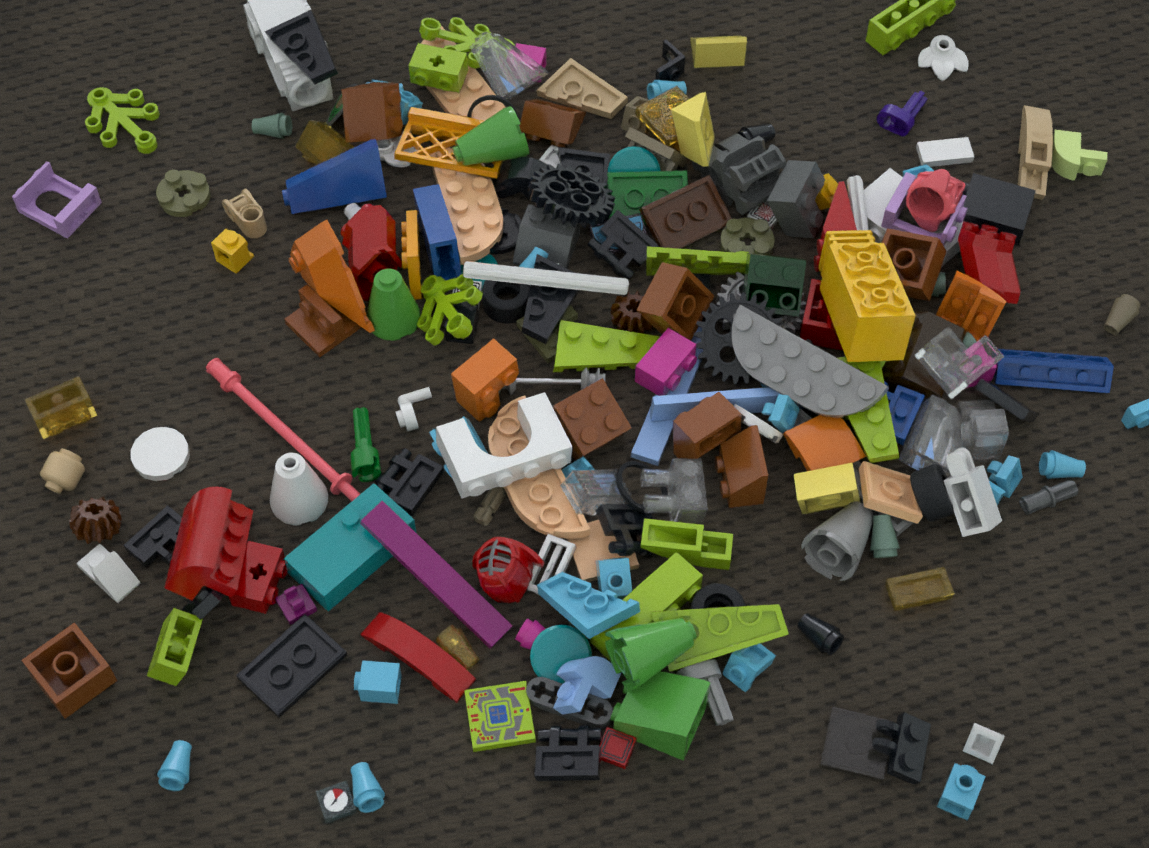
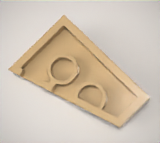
M572 58L537 89V96L609 119H612L628 104V97Z

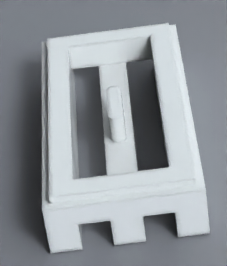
M551 534L547 535L538 554L543 561H545L552 543L557 545L540 583L550 578L563 547L567 549L555 575L561 572L565 573L576 549L575 544ZM533 565V577L527 590L538 594V588L534 583L541 567Z

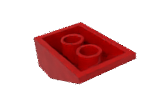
M844 181L838 183L823 226L821 239H817L818 255L814 256V268L820 274L821 271H819L818 267L826 232L857 230Z

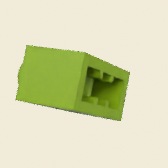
M418 43L409 63L410 82L420 86L460 93L468 73L467 53Z
M173 608L163 622L147 673L148 677L177 686L187 673L203 618L200 620L193 614Z

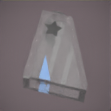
M484 32L475 38L476 42L469 46L496 96L507 100L549 74L544 67L499 34Z
M933 394L923 402L910 429L899 461L917 471L930 465L938 464L942 467L947 477H950L951 474L946 461L947 456L956 449L962 448L957 408Z

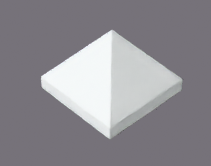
M974 723L963 752L993 764L1004 735Z

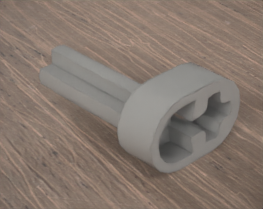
M716 660L702 661L684 667L676 673L677 675L711 682L708 705L716 726H722L734 720L719 682L722 674Z

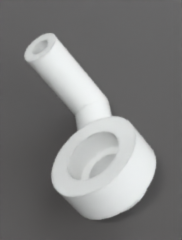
M429 387L398 397L400 410L395 412L400 428L406 426L407 431L419 428L412 404L432 398Z

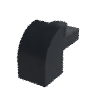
M530 157L513 158L510 169L500 172L497 177L496 195L499 198H506L522 192L530 200L531 195L528 194V186L534 171H539L540 167L547 169L548 165Z

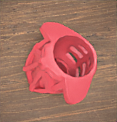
M945 169L920 172L906 192V207L922 229L935 232L939 229L942 221L948 220L955 213L966 185L962 181L950 176V173Z

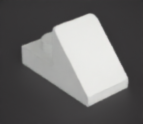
M98 544L77 562L78 567L117 603L141 584L115 551L110 553L101 544Z

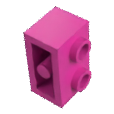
M667 328L636 365L635 382L658 396L666 395L670 390L674 391L679 385L684 372L691 371L696 364V344Z

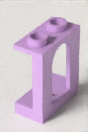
M46 162L40 169L36 170L33 176L22 187L18 188L12 196L19 213L67 239L102 203L95 186L87 183L82 189L55 175L49 162ZM47 191H54L71 199V201L54 217L36 206V199L39 195Z
M906 172L885 209L881 227L937 237L941 240L943 246H945L947 241L951 243L958 227H955L956 223H962L968 208L964 207L967 196L962 195L955 213L947 220L948 223L943 233L929 232L898 219L906 205V192L916 179L915 175Z

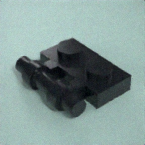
M618 209L599 230L607 239L601 244L593 237L587 244L595 252L594 255L598 259L602 258L613 267L612 271L615 274H621L628 280L635 273L627 266L628 263L632 260L640 267L646 260L647 246H658L656 242ZM612 244L625 254L621 260L608 250Z
M402 448L398 455H394L389 461L390 466L384 474L378 476L375 484L384 493L385 491L390 492L388 496L405 512L413 516L444 473V468L442 465L420 454L411 462L409 458L412 456V453L408 449ZM399 472H404V475L398 482L394 480Z
M601 504L595 510L605 536H615L616 541H611L608 545L610 553H617L619 556H630L632 553H639L641 556L653 554L641 548L644 518L653 519L652 514L640 512L630 504ZM640 504L649 508L648 504ZM631 536H636L637 541H632Z
M559 725L551 726L550 729H539V742H549V746H536L534 774L536 781L600 780L601 748L599 745L589 744L590 741H602V728H590L589 725H579L578 728L562 729V726ZM562 741H577V746H561Z

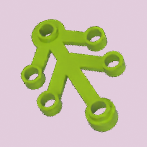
M454 17L451 18L449 23L450 31L442 30L440 22L433 18H424L421 21L419 32L424 40L433 41L438 37L460 43L454 46L447 45L444 47L445 49L466 53L477 49L483 50L484 46L486 48L491 47L490 52L492 53V47L494 49L500 48L499 53L502 57L497 59L501 61L508 60L509 53L514 52V43L511 40L496 38L489 31V28L483 24H476L472 32L465 25L464 20ZM470 52L468 54L469 67H481L482 61H485L484 56L479 55L481 52Z
M100 87L88 94L87 100L92 107L91 116L86 118L85 125L90 133L101 131L103 127L101 123L103 110L109 114L106 130L100 134L104 147L111 148L117 144L116 134L120 124L135 138V144L139 152L148 154L156 150V137L149 131H142L130 118H143L149 121L156 120L160 115L158 106L154 103H148L143 108H119L115 105H142L144 103V96L140 89H132L128 94H113L111 90Z
M461 274L457 278L445 281L440 276L431 275L422 283L421 293H423L426 301L417 327L426 332L425 339L432 345H438L444 338V332L440 330L444 314L449 320L446 329L455 338L464 339L472 332L471 321L462 313H458L453 305L467 301L473 306L480 302L483 293L473 286V279L465 278ZM456 288L460 290V292L445 295L446 291ZM437 302V306H436V309H435V312H434V316L431 317V314H432L434 305H435V303Z

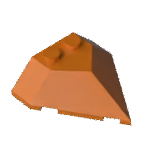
M325 220L294 241L290 252V265L295 273L300 272L306 283L324 301L371 333L375 329L367 317L364 309L366 307L351 269L346 265L341 256L344 254L342 246L328 220Z

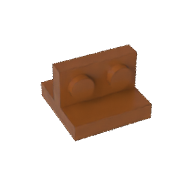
M308 285L298 290L301 301L299 303L300 308L284 319L285 324L319 357L362 328L324 301Z

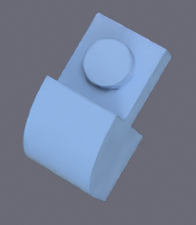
M598 656L571 660L565 663L556 674L565 683L561 685L557 692L558 698L553 708L562 715L581 712L588 694L603 699L611 698L621 673L616 674L612 663Z

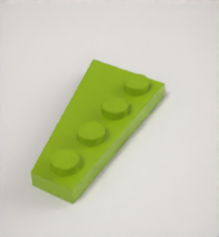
M647 246L646 276L655 275L662 262L688 268L692 273L731 275L740 272L745 274L747 253L749 252L739 251L734 253Z
M560 320L553 372H563L564 369L575 368L576 371H583L585 368L589 370V368L604 367L605 370H616V367L629 366L630 369H636V365L660 336Z
M846 356L838 358L885 384L880 361L848 362ZM887 393L868 410L847 415L870 463L899 458Z
M779 604L651 612L654 622L682 618L685 622L689 621L696 632L694 646L668 665L669 672L789 634Z

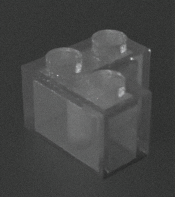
M947 327L931 339L915 354V357L951 399L1004 358L1003 354L986 335L967 349L950 327Z
M993 400L959 401L956 413H952L951 416L952 429L957 430L959 436L956 438V449L966 448L970 452L974 464L991 463L992 461L999 462L1009 436L1004 409H995Z

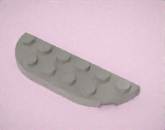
M739 305L732 324L733 348L742 367L754 379L781 395H789L795 403L816 414L834 418L864 412L880 401L888 391L889 387Z

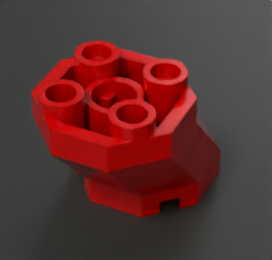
M370 203L363 205L341 228L340 233L343 237L342 244L348 250V267L351 269L364 301L369 300L374 277L379 271L384 269H394L397 271L398 266L402 267V260L396 254L395 220L381 205L373 206Z
M963 221L958 242L965 274L993 290L1006 303L1017 304L1021 289L1012 253L1016 235L1007 232L998 234V228L982 224L980 229L974 223Z

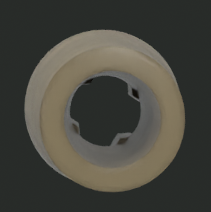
M1122 294L1116 298L1107 321L1103 326L1104 330L1117 336L1126 325L1139 315V308L1141 306L1139 301L1128 294Z

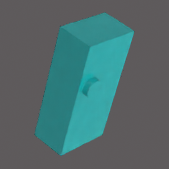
M375 483L284 558L288 574L297 583L302 584L305 590L327 611H330L393 556L360 524L361 520L381 501L389 506L416 532L415 520Z

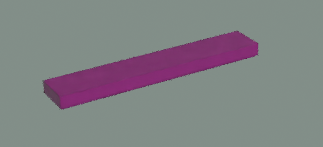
M383 501L361 520L360 524L487 647L491 649L512 628V625Z

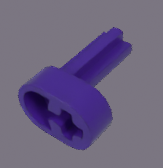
M919 91V93L914 92L903 109L887 104L877 115V122L880 127L899 136H906L915 124L914 118L928 98L924 97L923 91Z

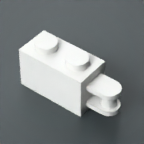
M958 448L947 456L946 461L951 476L945 479L944 483L953 505L962 537L990 531L1002 519L984 465L975 467L970 452L966 448Z

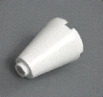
M297 453L282 455L275 465L270 493V506L274 515L282 522L295 526L317 520L325 512L328 504V491L325 484L301 455Z

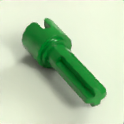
M365 407L355 408L353 410L355 449L350 455L352 476L356 477L358 475L361 482H370L377 479L381 474L379 452L372 445L368 409Z

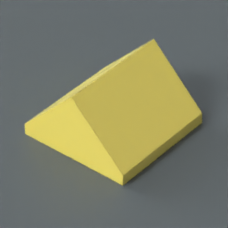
M747 37L691 38L694 68L744 66Z
M704 92L699 93L671 110L680 153L697 164L706 167L709 166L715 136L707 95Z
M853 463L794 474L797 501L802 514L846 507L851 502H860Z

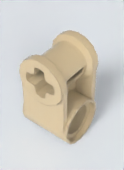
M243 189L241 191L242 194L229 201L227 199L223 200L222 205L226 214L247 237L259 238L266 233L267 225L263 210L247 189Z

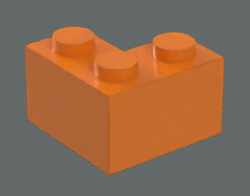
M493 338L451 373L456 401L479 422L485 417H492L500 406L498 391L505 385L512 384L519 374L517 359Z

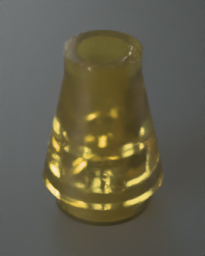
M451 625L435 640L440 648L451 655L467 670L480 660L461 628L457 629L454 625Z

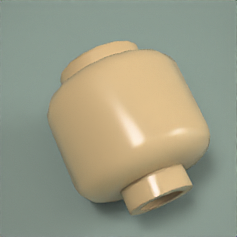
M62 448L59 452L54 451L50 453L40 471V476L46 481L45 487L58 494H61L62 490H74L85 471V467L81 463L82 458Z

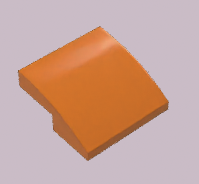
M957 271L935 315L964 328L966 332L972 334L978 346L985 344L1006 301L984 284Z
M819 415L783 433L795 458H801L807 471L855 463L866 457L857 439L842 418Z

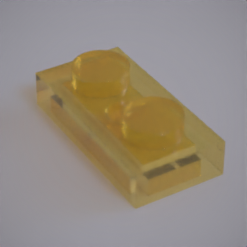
M945 567L889 578L885 583L894 611L949 600L954 595Z

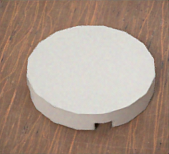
M734 405L741 413L742 423L748 427L758 425L760 434L767 438L770 437L769 440L774 443H779L784 434L742 407Z
M168 427L152 428L143 432L134 441L131 448V461L134 468L142 477L153 481L168 480L174 477V474L179 471L181 472L186 467L190 458L189 446L184 436L177 430Z

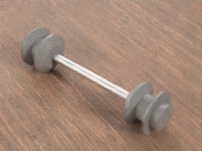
M585 368L581 373V379L516 378L512 384L505 385L502 389H508L510 395L516 390V384L581 385L582 390L602 378L605 381V374H600V368H598L595 374L589 373L588 369Z

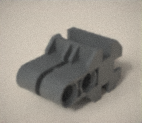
M736 133L713 146L709 166L703 167L692 161V165L695 170L701 172L702 175L700 176L702 178L710 175L722 200L728 206L732 205L733 200H735L737 212L743 215L767 202L781 175L780 169H784L786 165V160L775 145H769V149L766 150L765 141L762 137L757 136L749 141Z

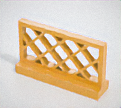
M411 107L409 110L407 125L394 153L395 160L496 179L503 160L492 162L493 168L484 167L481 164L465 166L462 162L455 160L453 152L449 153L446 150L448 147L456 146L455 140L485 120ZM412 134L421 135V136H418V137H415V138H414ZM429 140L433 144L432 146H429L427 148H423L420 145L421 143L427 142ZM413 146L417 150L413 153L403 152L405 149ZM438 151L443 155L438 158L430 156V154Z

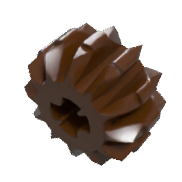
M637 290L633 295L627 292L624 297L617 296L610 311L613 326H617L618 330L644 334V330L651 332L653 326L637 311L644 295L640 296Z
M104 496L99 499L91 497L88 501L79 500V505L72 507L69 523L70 529L76 535L77 540H85L87 544L97 541L100 544L102 540H112L113 535L119 534L122 518L119 507L115 505L114 500L106 501Z

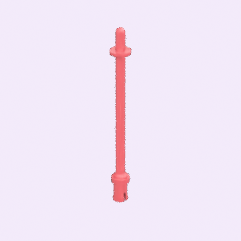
M214 358L207 364L206 372L220 383L222 390L234 392L332 483L330 491L333 495H339L342 492L351 501L360 495L351 485L352 475L349 473L340 475L241 384L240 374L236 371H231L219 358Z

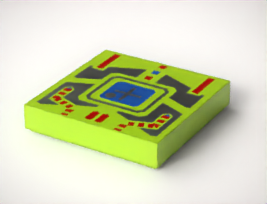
M526 681L464 690L473 752L536 742L530 702L526 693Z

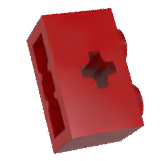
M248 541L237 591L232 598L229 597L232 606L267 613L269 605H274L276 602L275 598L278 597L277 584L279 579H284L287 574L283 549Z

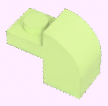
M1054 131L1051 166L1059 175L1070 180H1075L1077 173H1083L1086 176L1102 175L1107 162V152L1081 149V133Z

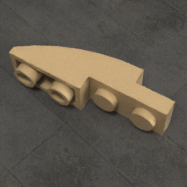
M1024 105L1018 153L1021 154L1018 185L1036 190L1034 199L1043 200L1046 196L1048 171L1052 164V119L1050 110Z

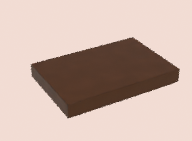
M710 175L639 209L658 247L682 249L726 227L728 220L732 219Z

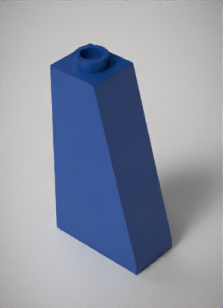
M376 139L360 144L287 179V189L282 190L285 206L290 205L292 214L386 198Z
M439 184L413 189L417 215L433 275L440 276L445 281L459 277L461 275L457 238Z

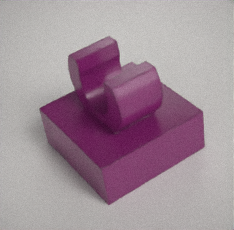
M302 584L297 587L295 585L283 591L284 594L275 598L290 626L304 614L309 616L317 612L315 604Z

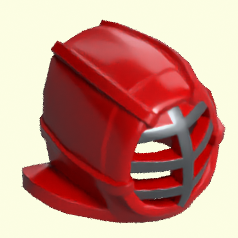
M494 537L486 541L475 552L472 561L473 568L477 569L481 588L498 603H519L532 580L533 565L541 568L544 566V561L534 550L519 541L505 537ZM498 552L511 556V560L497 556Z

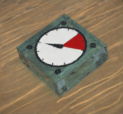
M347 781L316 791L326 824L357 813Z

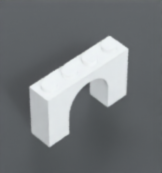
M891 168L864 189L868 229L872 231L876 243H882L887 230L881 227L884 212L903 178ZM947 220L942 221L939 229L932 233H943L948 223ZM963 222L956 223L955 227H958L953 241L951 243L947 241L944 246L947 252L942 266L960 251L958 236Z
M545 392L518 401L517 418L529 443L525 449L512 456L497 457L481 450L475 443L464 418L436 427V444L461 498L478 496L486 490L495 487H506L514 481L525 477L533 478L540 472L560 469L571 463L572 445Z

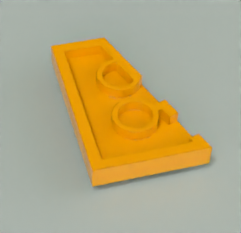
M417 210L406 211V221L401 222L403 269L408 268L410 292L414 299L417 300L422 299L419 226Z

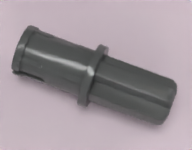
M1067 480L1052 487L1046 485L1036 493L1019 498V504L1024 513L1029 515L1046 507L1053 508L1056 506V503L1076 496L1078 488L1072 480Z

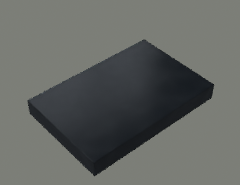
M304 614L236 676L242 684L280 718L347 656V652Z

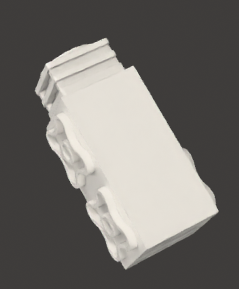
M246 0L247 4H243L247 18V26L254 40L258 54H264L281 97L286 96L292 111L332 100L333 93L330 78L314 85L264 32L311 10L307 1Z

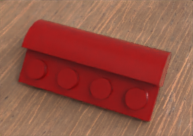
M223 487L204 488L195 493L183 511L165 589L192 601L203 585L231 598L238 588L253 510L245 507L243 504L230 500L232 490Z

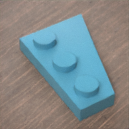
M564 572L537 584L538 594L589 639L640 612L639 602L629 599L627 602L617 598V593L606 590L604 593L592 588L591 583Z

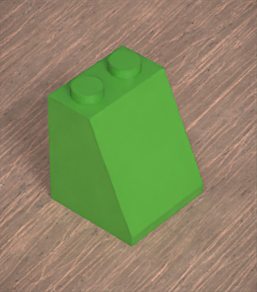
M660 671L634 690L629 691L624 686L623 693L626 696L622 704L616 703L611 715V720L614 721V730L636 737L637 742L684 761L707 708L711 682Z

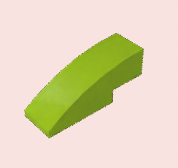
M644 518L641 548L666 558H670L677 552L691 565L730 570L733 534L703 531L704 525Z

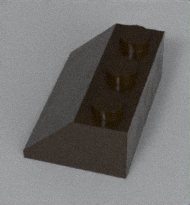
M929 311L914 312L916 316L904 360L886 361L882 368L883 379L888 384V390L891 393H894L897 385L925 395L924 398H942L966 331L964 328Z

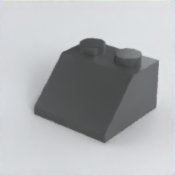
M528 204L520 224L513 264L521 265L533 251L534 247H538L549 254L547 259L559 263L560 266L567 269L580 236V223H577L575 227L569 221L562 224L560 218L552 220V214H542L544 208H536L535 205Z

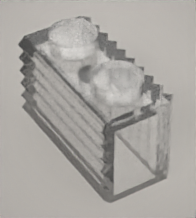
M618 469L572 470L560 487L577 515L584 513L590 516L596 515L595 510L601 504L626 503L616 484ZM623 483L624 489L631 497V492H628L629 488L626 487V483Z

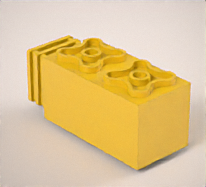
M871 230L827 231L818 267L822 276L820 291L847 361L904 360L916 315L885 244L876 243Z

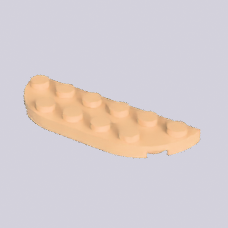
M438 37L433 41L423 40L421 43L444 48L447 45H456L455 42ZM469 66L460 93L426 86L446 113L467 117L469 108L475 100L486 95H496L478 71ZM495 100L483 101L475 106L471 118L487 120L505 108L503 103Z
M446 148L449 153L453 152L452 148ZM439 151L430 154L431 157L436 158L443 156ZM432 167L436 183L440 186L457 238L460 265H464L467 261L475 262L490 253V249L496 242H500L503 234V214L491 177Z
M525 395L512 400L498 412V416L492 426H490L488 434V450L490 455L497 457L512 456L521 452L528 445V438L517 418L518 401L525 399ZM561 468L540 472L533 478L525 477L504 487L515 512L532 529L544 535L551 534L563 539L590 536V527Z

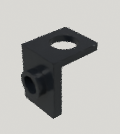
M664 40L662 57L668 63L656 70V80L676 81L685 71V56L668 40ZM669 51H671L675 57L673 60L669 55Z

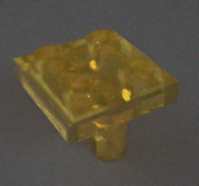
M675 86L636 107L635 115L664 145L673 146V149L678 151L680 148L671 109L690 98L678 86Z

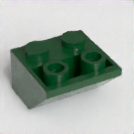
M747 253L744 275L746 301H750L756 295V304L760 305L764 300L767 301L766 311L775 308L774 314L799 316L806 260Z

